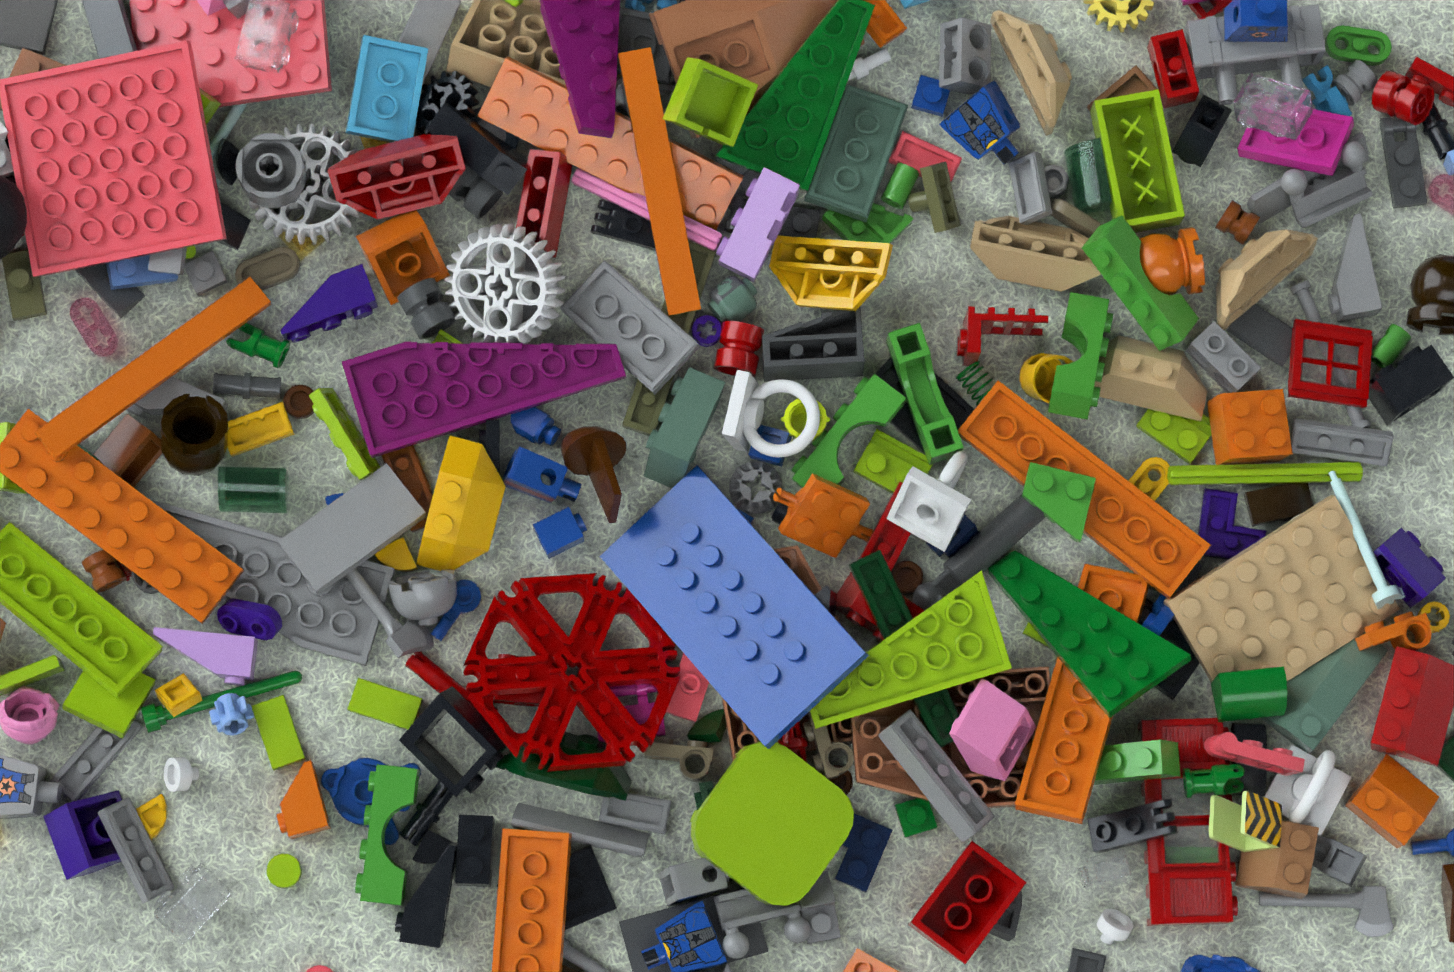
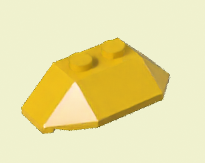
M777 236L769 268L799 307L856 311L886 278L893 245L878 242Z
M452 435L449 436L422 535L416 565L438 571L444 569L455 570L489 551L506 485L482 443Z

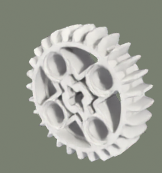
M312 123L306 133L303 132L300 124H297L296 134H291L290 130L285 127V137L295 146L302 145L300 153L306 168V182L311 177L313 186L308 185L294 203L280 207L279 215L273 208L263 207L252 201H249V206L252 209L259 208L254 214L258 221L266 218L263 222L265 230L275 226L273 234L276 238L284 231L285 239L288 243L292 241L294 235L298 237L301 246L304 245L305 237H310L313 245H317L318 235H322L325 241L329 242V231L333 230L335 234L341 236L339 225L343 224L351 228L352 225L348 216L351 215L359 218L360 214L359 211L330 198L333 188L328 168L332 166L334 155L342 161L358 151L357 149L348 151L351 147L348 139L339 144L340 134L337 131L329 138L326 126H323L320 134H316L314 124ZM316 148H321L326 151V154L320 160H312L309 158L310 152ZM270 167V171L276 169V167ZM319 173L321 174V177H322V179H323V182H325V183L323 184V186H322V182H321ZM317 206L336 212L322 222L311 224ZM301 209L305 212L301 220L295 222L288 219V215L292 210Z
M494 224L490 228H480L478 233L474 232L467 236L468 241L458 244L461 251L451 254V257L457 263L446 266L448 270L453 272V276L445 278L444 281L452 284V289L446 291L445 295L454 296L455 301L450 303L449 307H457L459 310L455 320L464 318L466 323L463 326V330L474 327L473 338L484 335V343L495 341L496 343L524 344L530 342L531 337L537 338L541 336V330H546L552 326L549 320L559 316L553 307L556 308L564 304V302L556 298V295L566 291L564 288L557 287V282L565 279L564 275H556L555 269L560 267L562 263H552L550 258L556 251L545 252L544 247L547 244V240L536 243L537 232H531L525 236L526 227L521 226L514 230L513 224H506L503 227L501 224ZM504 244L511 251L509 260L504 257L502 252ZM488 247L486 266L473 265V260L477 254ZM526 254L532 259L538 272L525 270ZM471 274L478 280L477 289L473 288L470 283ZM533 281L540 287L539 296H536L532 291ZM472 299L485 300L484 316L476 308ZM523 305H537L538 309L534 315L522 323ZM500 310L507 316L506 326L499 320Z

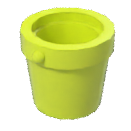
M798 398L788 405L784 416L781 417V421L785 424V429L794 439L802 433L807 421L806 409ZM818 401L820 423L812 442L823 433L827 422L830 421V418L826 415L825 408Z

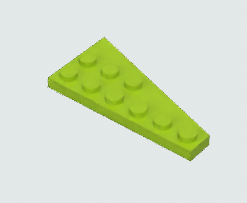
M982 570L867 652L869 656L812 708L810 714L814 727L817 729L1012 669Z

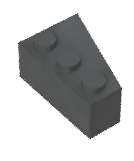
M859 307L856 311H828L821 314L819 318L803 324L799 322L762 336L764 382L778 379L803 380L863 376L865 359L861 308Z

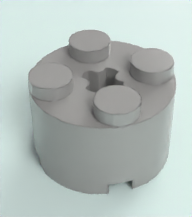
M275 133L260 134L252 138L244 148L242 147L237 155L236 174L243 191L250 201L267 208H279L298 200L306 183V168L301 153L289 139ZM275 166L277 170L274 171L273 175H267L266 173L270 171V167Z

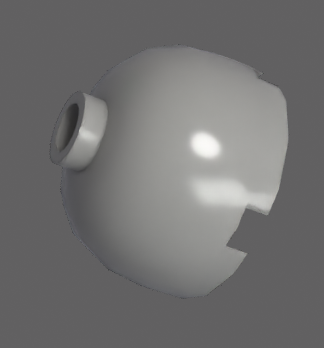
M430 570L410 573L396 577V583L389 581L390 596L399 614L407 619L418 620L419 625H431L439 622L438 616L447 613L456 600L457 585L453 570H441L442 576L428 574Z

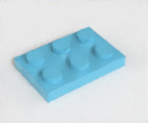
M363 35L345 133L386 142H395L413 137L429 48Z

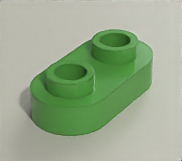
M1337 26L1329 32L1325 39V50L1333 59L1352 63L1355 60H1360L1370 66H1377L1385 62L1392 49L1391 41L1384 33L1351 26ZM1337 40L1344 41L1346 48L1339 49L1335 42ZM1368 46H1376L1379 53L1375 55L1369 53Z

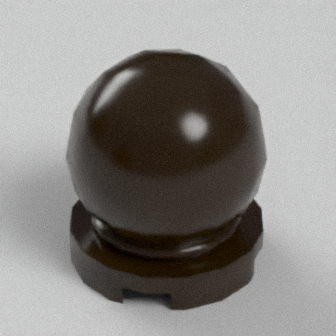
M1439 254L1425 259L1414 271L1410 289L1411 298L1417 307L1408 309L1406 325L1418 332H1423V326L1440 328L1439 335H1454V256Z
M183 394L174 398L164 408L160 422L161 451L170 467L184 475L200 476L213 471L224 458L228 447V417L221 403L211 396L206 395V398Z

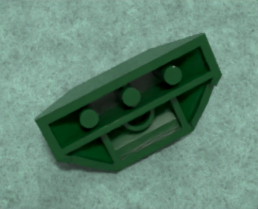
M565 731L560 742V748L567 755L601 753L606 749V743L599 741L592 735L583 734L579 736ZM506 747L502 751L505 757L496 766V768L506 769L510 773L590 795L607 798L615 797L624 801L627 799L632 780L622 766L547 772L552 762V759L549 758L546 766L540 770L538 766L541 759L537 754H530L525 763L522 762L521 757L525 747L520 748L517 758Z

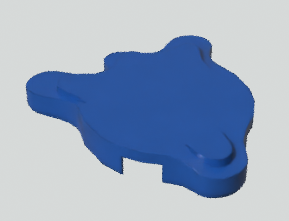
M359 758L340 768L328 769L321 777V784L330 793L338 813L347 821L356 825L367 826L364 825L366 805H372L373 792L368 791L370 771H376L377 764L386 765L379 760ZM415 763L400 766L420 770L419 766ZM411 805L408 806V807H405V808L401 809L400 811H401V812H406V811H408V810L410 809ZM392 818L385 832L386 845H393L399 839V832Z

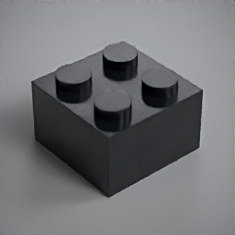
M1432 345L1424 350L1417 346L1396 363L1398 367L1395 368L1391 363L1377 372L1375 377L1370 380L1372 386L1369 388V400L1387 426L1440 392L1454 379V376Z

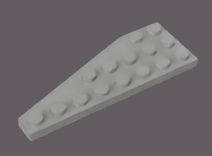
M151 500L244 570L226 593V597L265 604L274 608L282 619V628L279 633L301 648L360 665H367L380 621L346 576L317 595L279 546L278 541L283 538L282 536ZM366 560L356 568L385 605L389 592L388 582L392 581L395 569Z

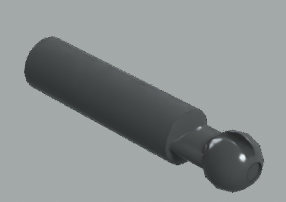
M1021 494L943 563L944 572L932 582H925L916 588L913 594L914 604L925 611L981 570L982 573L985 572L1045 518L1043 512L1037 507H1033L1021 497Z

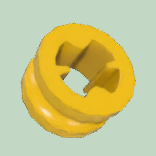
M1433 601L1420 608L1418 615L1423 613L1429 614L1431 608L1437 610L1436 614L1440 612L1442 620L1436 622V626L1430 625L1431 633H1436L1447 626L1450 614L1445 605Z

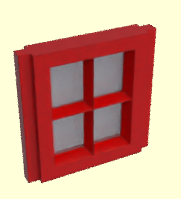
M1295 319L1291 338L1288 397L1366 408L1367 400L1369 399L1372 330Z

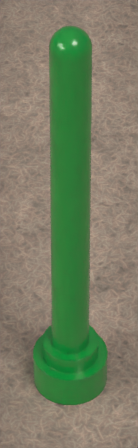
M295 670L245 684L244 686L203 696L201 702L175 717L165 707L163 708L162 705L155 706V704L143 706L141 710L147 731L151 733L161 730V726L166 725L168 720L214 708V701H217L224 694L234 693L240 697L245 696V698L298 684L302 680V674Z

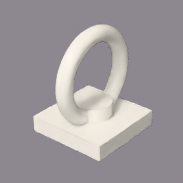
M737 370L722 430V435L734 449L747 452L750 444L758 452L777 458L792 456L805 449L814 439L820 423V410L814 395L802 384L786 379L772 380L759 385L750 372ZM775 393H789L796 396L803 403L807 413V421L802 433L793 441L785 444L767 442L756 430L759 428L763 418V400Z
M964 451L956 452L937 480L912 466L886 519L945 552L972 500L954 490L967 463V454Z
M1291 745L1288 750L1293 751L1292 756L1305 759L1303 772L1289 776L1276 773L1264 797L1282 804L1283 818L1294 823L1319 827L1318 836H1321L1352 777L1334 767L1336 760L1334 752L1326 750L1316 758L1302 749Z

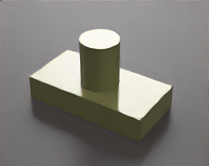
M941 162L920 168L925 190L909 194L908 203L912 212L929 210L934 233L961 226L947 163Z
M28 250L7 254L2 258L13 320L17 321L47 315L41 277H33Z

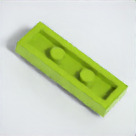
M333 387L318 388L312 392L309 397L313 402V411L327 425L333 444L344 453L347 458L346 465L350 472L358 477L359 480H362L381 468L376 458L370 457L365 440Z

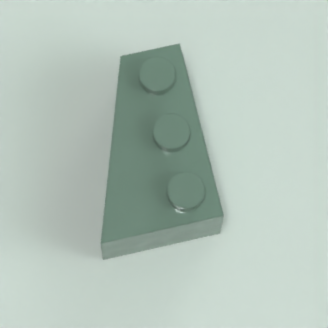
M688 367L684 378L677 377L671 391V395L675 396L672 404H664L658 418L662 425L659 431L652 430L645 448L650 449L644 477L673 488L686 476V472L696 457L698 446L706 434L722 397L726 382L691 367Z

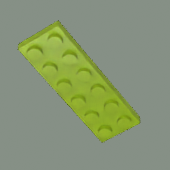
M9 522L0 531V603L118 698L162 652L163 646L12 523Z

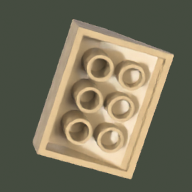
M504 0L473 1L451 44L447 72L457 71L461 76L465 75L471 81L492 87L505 58L509 56L566 85L565 80L561 78L559 72L560 64L556 53L553 52L540 11V0H524L517 7L511 6Z

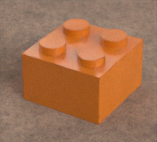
M1283 389L1220 393L1207 402L1216 465L1279 462L1293 454Z

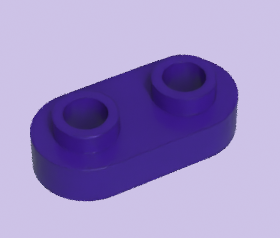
M232 598L227 600L217 612V618L221 626L226 631L237 635L270 640L282 628V619L279 613L274 608L265 604Z

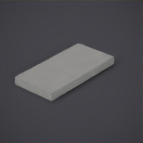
M605 260L560 307L564 314L598 344H616L623 367L654 395L700 348V345Z
M386 463L284 536L278 543L313 590L319 595L422 521L427 515Z

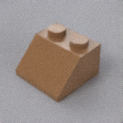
M1281 821L1280 848L1250 852L1241 851L1235 886L1303 899L1308 894L1319 827Z

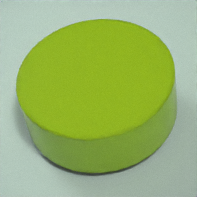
M278 854L269 861L267 877L276 887L290 888L300 880L302 874L301 865L292 855Z

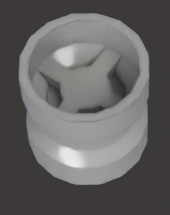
M1355 60L1349 65L1348 73L1344 75L1339 74L1333 79L1331 84L1332 87L1337 86L1348 104L1353 106L1361 99V94L1364 91H1370L1375 87L1378 80L1373 71L1364 62Z

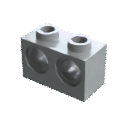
M964 17L940 24V88L963 94H973L990 83L991 25Z
M1215 321L1192 341L1186 350L1227 393L1239 392L1261 369Z

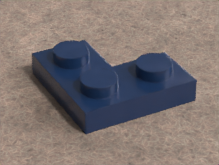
M854 813L852 829L842 844L843 847L848 849L835 880L866 893L893 830Z

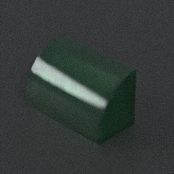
M1091 139L1070 146L1064 151L1073 206L1086 214L1107 211L1112 199L1101 139Z
M218 467L219 510L221 512L287 513L289 474L286 468Z

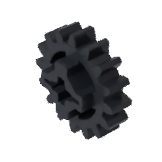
M442 71L440 79L432 75L430 79L431 84L428 86L423 84V92L420 95L416 118V128L422 134L432 135L426 130V127L445 102L467 117H475L476 113L472 110V107L479 104V101L474 97L478 90L472 86L473 83L465 75L461 76L457 71H453L449 75L446 71Z

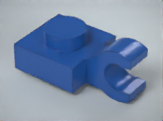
M1163 594L1153 603V613L1151 612L1142 624L1143 627L1159 636L1168 623L1174 619V614L1170 608L1164 605L1163 601L1166 597Z

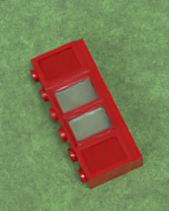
M1217 718L1141 720L1138 723V731L1141 730L1142 741L1166 740L1178 742L1180 776L1148 779L1141 783V796L1144 797L1145 804L1172 799L1173 806L1162 809L1161 813L1174 812L1175 820L1163 824L1164 827L1177 826L1178 832L1173 835L1146 841L1147 850L1144 851V862L1148 864L1146 898H1149L1150 918L1147 919V926L1232 923L1233 916L1238 915L1237 896H1232L1231 883L1236 881L1235 862H1230L1229 848L1232 847L1209 838L1210 798L1214 794H1193L1192 798H1186L1183 787V768H1189L1190 771L1211 769L1212 765H1230L1229 760L1211 756L1204 748V743L1208 737L1229 732L1228 727H1223V722H1218ZM1231 794L1219 795L1220 797L1232 801Z

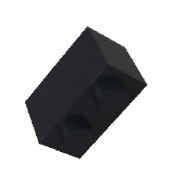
M459 815L455 884L457 886L491 887L495 823L493 816Z

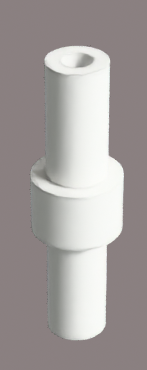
M884 48L864 59L862 57L855 59L848 81L854 78L859 80L869 75V70L891 60L887 49Z

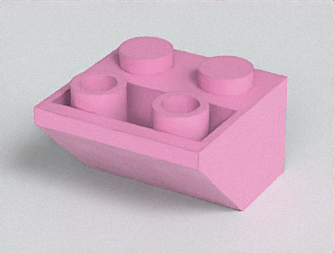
M981 679L975 690L970 693L967 704L961 714L953 722L949 734L971 772L1006 781L1035 731L1036 725L1026 707L989 681Z

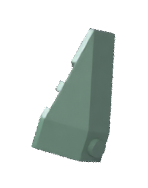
M1355 639L1351 640L1287 681V707L1283 716L1264 717L1261 719L1298 748L1307 753L1314 751L1388 649L1379 644L1359 651Z

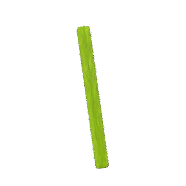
M1359 462L1177 465L1168 467L1167 479L1170 485L1331 482L1329 472L1334 470L1342 482H1359L1362 480L1363 467Z

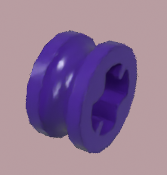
M704 315L695 320L692 326V336L700 346L711 347L720 340L721 324L718 319L713 316ZM707 323L712 324V331H716V334L714 336L708 335L707 339L701 338V331L697 332L699 326L705 327Z

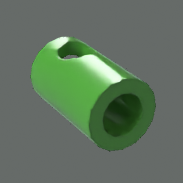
M897 163L881 196V200L894 208L903 209L918 179L919 172L909 165Z
M1391 324L1384 337L1372 349L1371 361L1381 369L1391 363L1393 364L1411 340V336L1403 328Z

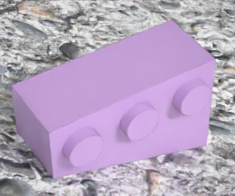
M764 167L759 178H753L746 192V196L749 199L744 209L739 207L733 217L731 225L735 228L730 238L724 236L717 249L716 254L721 256L719 265L755 282L798 197L800 185Z

